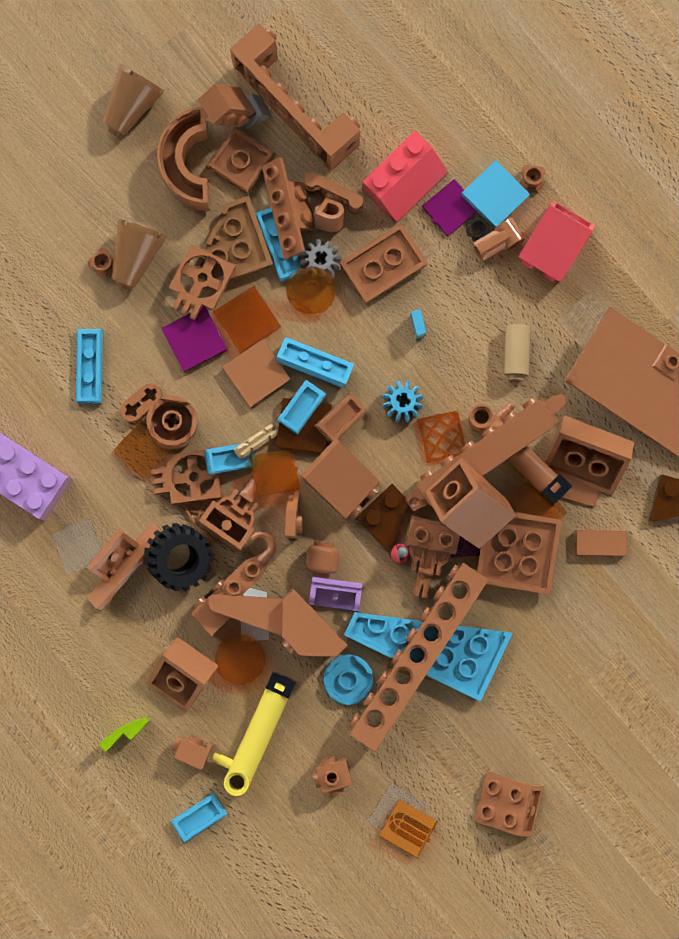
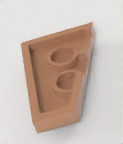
M290 489L285 520V536L287 539H297V534H302L303 519L302 516H298L300 490Z

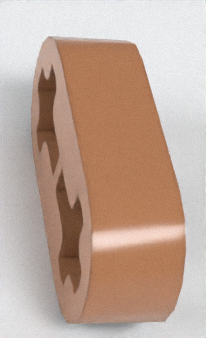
M152 383L141 387L121 405L120 413L122 417L130 423L140 421L147 415L150 407L156 401L163 398L161 389ZM147 390L157 391L155 394L156 400L148 399L145 403L142 402L148 396L146 394ZM140 403L141 406L136 409L137 415L135 417L132 415L127 417L126 414L129 412L127 407L131 405L134 408Z

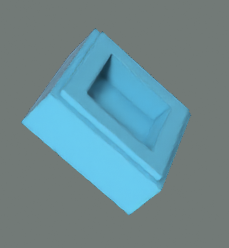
M420 310L411 311L410 320L415 339L424 338L426 328Z

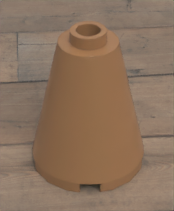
M121 64L103 123L107 125L105 130L117 137L119 133L125 135L157 101L164 90Z
M120 218L117 225L112 279L116 281L115 286L129 290L130 286L136 287L164 243L166 235L160 234L157 237V231L133 222H127L125 225L126 220Z

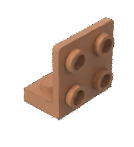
M487 772L475 821L520 837L532 836L544 786L523 783Z

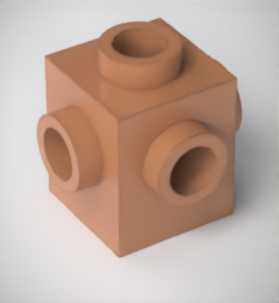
M335 756L327 757L320 760L321 764L316 765L317 772L313 773L316 788L321 787L323 793L328 792L329 795L344 792V787L353 785L346 757L335 760ZM335 773L336 777L331 779L327 775Z

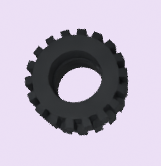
M172 523V527L168 525L162 526V532L156 530L153 533L156 537L148 539L147 543L150 544V547H145L144 553L147 555L144 561L148 566V572L164 587L171 588L174 591H180V588L184 591L190 590V585L194 587L199 586L198 581L200 579L204 581L207 578L205 572H210L212 568L209 562L213 561V555L209 553L212 551V548L207 543L208 540L195 529L185 524L181 526L178 523ZM178 545H188L190 555L186 564L178 569H168L167 557L170 551Z

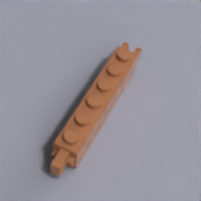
M558 393L546 401L544 398L537 400L533 397L522 405L523 411L517 415L513 411L501 420L503 425L496 430L492 426L480 434L483 439L476 444L470 441L460 448L462 453L456 458L450 455L440 462L442 467L436 472L430 469L421 475L420 479L422 481L416 485L418 488L406 498L411 509L416 511L428 504L432 506L425 490L461 457L481 476H484L557 425L558 419L555 414L567 405V396Z

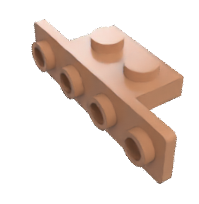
M276 158L263 165L262 171L283 258L290 259L305 251L301 232H311L315 230L304 183L288 181L283 159Z
M153 522L150 523L136 541L119 528L88 564L87 568L102 579L87 597L99 611L111 601L121 586L128 581L133 572L144 562V558L147 557L144 553L145 547H150V544L147 543L148 539L156 537L153 534L156 530L162 532Z

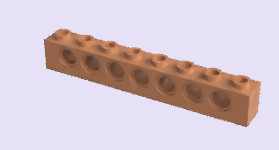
M461 563L459 567L457 565L453 566L447 576L450 579L449 583L445 588L440 586L433 597L436 600L435 604L431 609L426 607L419 618L422 621L421 625L417 630L412 628L405 639L408 643L403 651L399 649L391 660V663L394 664L389 673L384 671L378 679L377 684L380 687L375 694L369 693L362 704L366 708L361 715L356 713L348 725L351 728L349 735L374 752H376L489 581L464 563ZM456 584L463 585L466 590L464 597L460 599L455 598L452 594V588ZM442 605H448L451 608L452 614L447 620H442L438 615V609ZM429 626L435 627L438 631L437 638L433 641H428L424 637V630ZM414 648H421L423 650L424 656L419 662H413L410 659V651ZM406 669L409 671L410 678L406 683L396 681L395 675L398 670ZM385 691L395 693L396 699L392 704L387 705L381 701V696ZM372 712H377L382 717L380 724L372 726L367 722V716Z

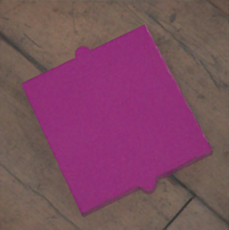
M455 179L422 205V208L433 219L432 223L437 224L447 237L477 213L461 196L464 189Z

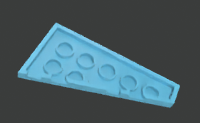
M354 612L344 635L393 658L399 649L401 651L405 649L408 644L405 641L412 628L417 630L422 621ZM429 626L424 630L426 640L433 641L437 638L438 631L435 627ZM458 626L426 675L481 702L513 633ZM414 648L410 651V659L413 662H419L423 659L424 653L421 648Z

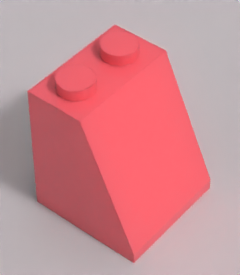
M553 200L518 257L523 259L521 263L532 270L536 267L543 271L542 275L552 282L556 280L561 282L593 232L595 225Z

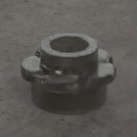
M481 218L470 220L469 226L466 228L467 236L471 237L473 241H477L490 233L488 222Z

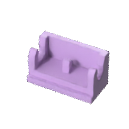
M312 577L309 605L359 611L362 583Z

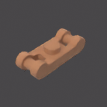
M316 173L306 174L304 182L308 193L319 192L325 195L324 198L327 197L348 206L350 213L354 215L362 212L363 198L361 195Z

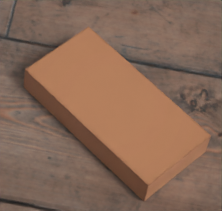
M349 392L315 425V428L331 444L335 438H340L367 409L352 392Z
M576 530L575 555L627 556V531Z

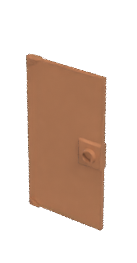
M609 307L564 381L679 458V353L612 307Z

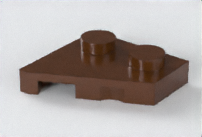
M662 474L659 476L648 520L650 522L679 517V479Z
M391 484L356 517L388 553L392 550L408 506L406 497Z

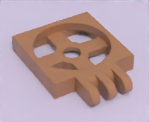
M191 244L169 286L170 290L179 294L172 309L178 311L183 303L185 305L181 314L186 316L190 308H193L190 318L193 320L197 318L202 306L214 311L236 266ZM200 256L206 258L202 268L195 269L188 265L193 258ZM216 264L220 265L223 269V282L213 278L211 274ZM201 273L207 275L205 282L198 281V276ZM183 274L192 278L194 282L189 293L185 291L181 283ZM210 287L217 291L210 297L198 298L203 288Z
M204 450L166 455L167 467L151 470L152 476L161 475V478L152 479V485H162L163 487L153 489V495L170 493L172 505L222 499L219 474L208 475V470L202 471L198 468L197 458H205ZM187 459L188 470L185 473L174 475V468L180 460ZM193 472L199 475L198 480L195 482L189 479L190 474ZM214 480L211 489L201 496L200 485L204 481ZM187 484L190 486L191 497L180 494L176 490L175 485Z

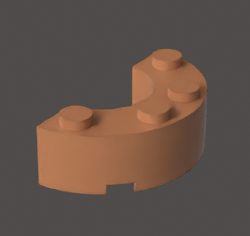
M201 106L182 112L176 116V119L168 127L166 126L158 143L157 162L165 185L177 200L193 209L210 211V186L208 180L193 175L185 167L186 155L191 147L200 141L209 140L208 115Z

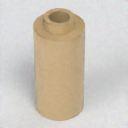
M506 325L504 376H508L509 381H524V377L529 376L531 330L529 325Z

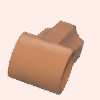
M509 218L495 227L494 231L475 241L472 245L479 259L485 262L505 249L508 251L525 240V237L513 218Z

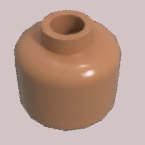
M315 541L314 545L308 547L306 568L308 571L314 572V577L329 578V574L337 572L339 550L334 547V543Z

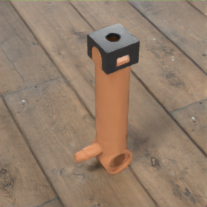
M508 403L495 415L488 405H476L470 411L469 426L479 434H482L492 426L496 430L503 425L501 420L509 415L515 406L512 403ZM482 413L487 416L488 421L484 424H479L474 419L475 415ZM528 446L507 459L541 493L540 496L551 507L572 487L560 474L557 475Z

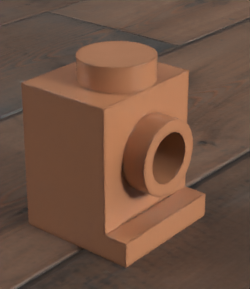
M189 735V738L178 736L172 749L176 751L174 758L202 770L214 743L208 742L206 746L202 744L204 740L196 736Z

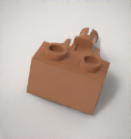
M257 473L253 474L236 500L234 498L239 490L234 489L230 496L220 499L217 503L212 501L197 524L199 528L237 554L255 530L252 528L254 513L259 505L255 502L250 510L248 508L264 485L267 484L266 479L262 477L257 486H254L260 477Z
M411 515L406 544H409V553L413 559L411 564L412 570H416L417 562L419 561L412 594L419 597L421 585H423L421 597L428 598L435 564L437 565L435 575H440L442 566L447 563L451 554L456 555L460 535L442 524L441 521Z

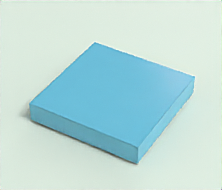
M497 160L461 193V196L493 228L501 224L530 195Z

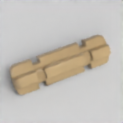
M269 424L244 441V443L238 445L234 449L235 454L239 459L245 458L277 436V429L273 424Z

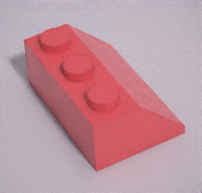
M414 131L362 182V190L397 224L448 174V171L434 149Z

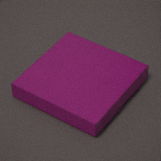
M204 306L195 320L190 318L191 313L161 328L184 372L228 350L207 308Z

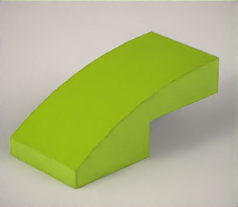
M145 716L123 725L107 736L99 746L107 752L124 734L132 740L150 722L151 718Z

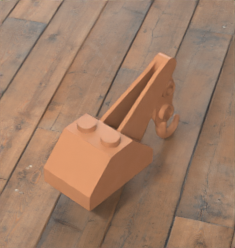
M266 532L253 534L250 540L264 539L267 542V549L262 554L244 561L224 581L222 593L210 597L208 601L209 608L213 612L282 636V645L291 654L295 651L300 656H337L348 645L294 588L282 599L242 596L262 577L268 562L276 552V543L271 535Z

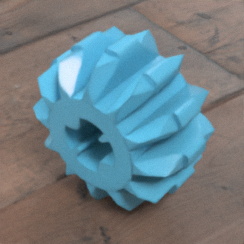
M396 381L397 390L389 385L387 390L390 394L385 393L382 396L384 400L390 401L382 404V408H391L387 413V417H391L394 413L397 414L395 422H399L401 416H404L405 422L408 423L410 421L409 413L414 418H417L419 414L415 409H423V405L417 401L423 400L424 396L422 394L415 395L419 390L418 386H415L412 390L409 389L410 381L406 382L405 388H402L400 381ZM401 396H405L406 402L409 405L405 404L404 407H400V403L396 399L399 398L400 400Z

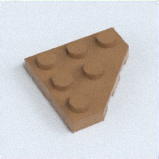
M249 196L226 203L216 226H214L206 242L204 250L236 266L230 281L272 267L273 262ZM202 256L198 258L195 264L196 269L203 267L206 258ZM216 264L211 274L213 278L223 282V269L220 265ZM201 273L199 275L200 281L205 282L207 275Z

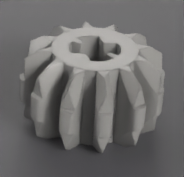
M320 239L316 240V247L308 243L307 248L309 251L305 250L301 253L305 259L300 261V265L306 267L304 269L305 275L312 273L311 279L313 281L317 279L318 275H321V281L325 282L326 274L330 278H334L333 270L340 271L341 269L337 262L342 260V256L335 255L338 252L337 246L329 249L331 244L329 240L325 242L324 246H321ZM321 256V259L325 257V264L321 265V262L317 264V257Z

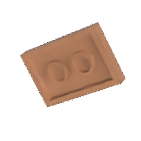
M402 223L341 260L339 265L364 303L368 304L426 267L428 262Z

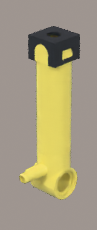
M273 671L234 759L222 754H213L211 758L213 761L229 769L224 779V788L230 795L240 796L249 788L296 680ZM234 775L241 776L244 779V785L240 788L232 786L231 777Z

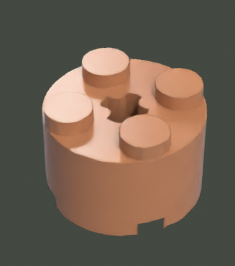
M173 395L165 396L156 401L147 413L146 421L149 435L160 447L170 450L180 449L187 446L193 440L197 431V414L186 399ZM171 418H175L176 423H178V425H174V428H170L169 424L166 423L170 422Z

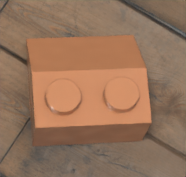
M177 637L160 658L146 684L188 712L211 679L218 665Z

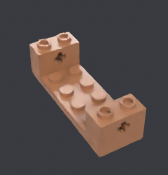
M258 23L230 48L233 68L324 165L332 171L359 147L360 125L352 116L348 118L343 112L321 132L322 128L314 118L309 119L304 114L305 110L302 105L296 100L292 101L287 96L288 92L285 87L279 82L276 84L270 78L271 73L267 68L278 60L277 38L268 27L264 29Z

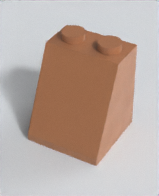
M336 438L301 475L302 480L345 520L349 516L353 519L363 509L360 504L366 498L371 500L380 490L377 487L380 481Z
M462 457L425 490L441 523L479 549L516 517L508 500Z

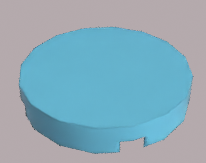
M351 654L341 655L332 660L325 669L323 678L325 690L330 698L337 703L346 705L358 704L364 700L371 692L374 681L372 670L368 663L359 656Z

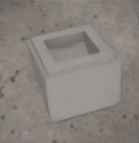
M251 94L247 98L256 112L249 117L250 120L244 125L245 129H249L271 116L260 95Z

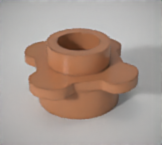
M524 165L521 170L523 178L520 184L525 189L531 187L537 191L541 190L544 187L542 180L546 173L545 169L541 166Z
M101 248L92 258H89L88 265L97 271L99 277L104 278L107 276L108 271L113 268L114 258H111L107 249Z

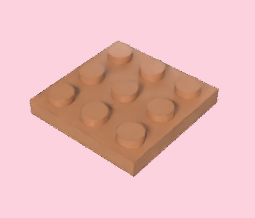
M515 512L516 517L481 547L477 572L489 580L487 582L489 585L550 595L562 519Z

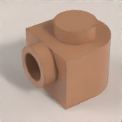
M326 197L321 206L317 205L314 210L313 219L315 220V227L327 232L339 231L344 223L343 205Z

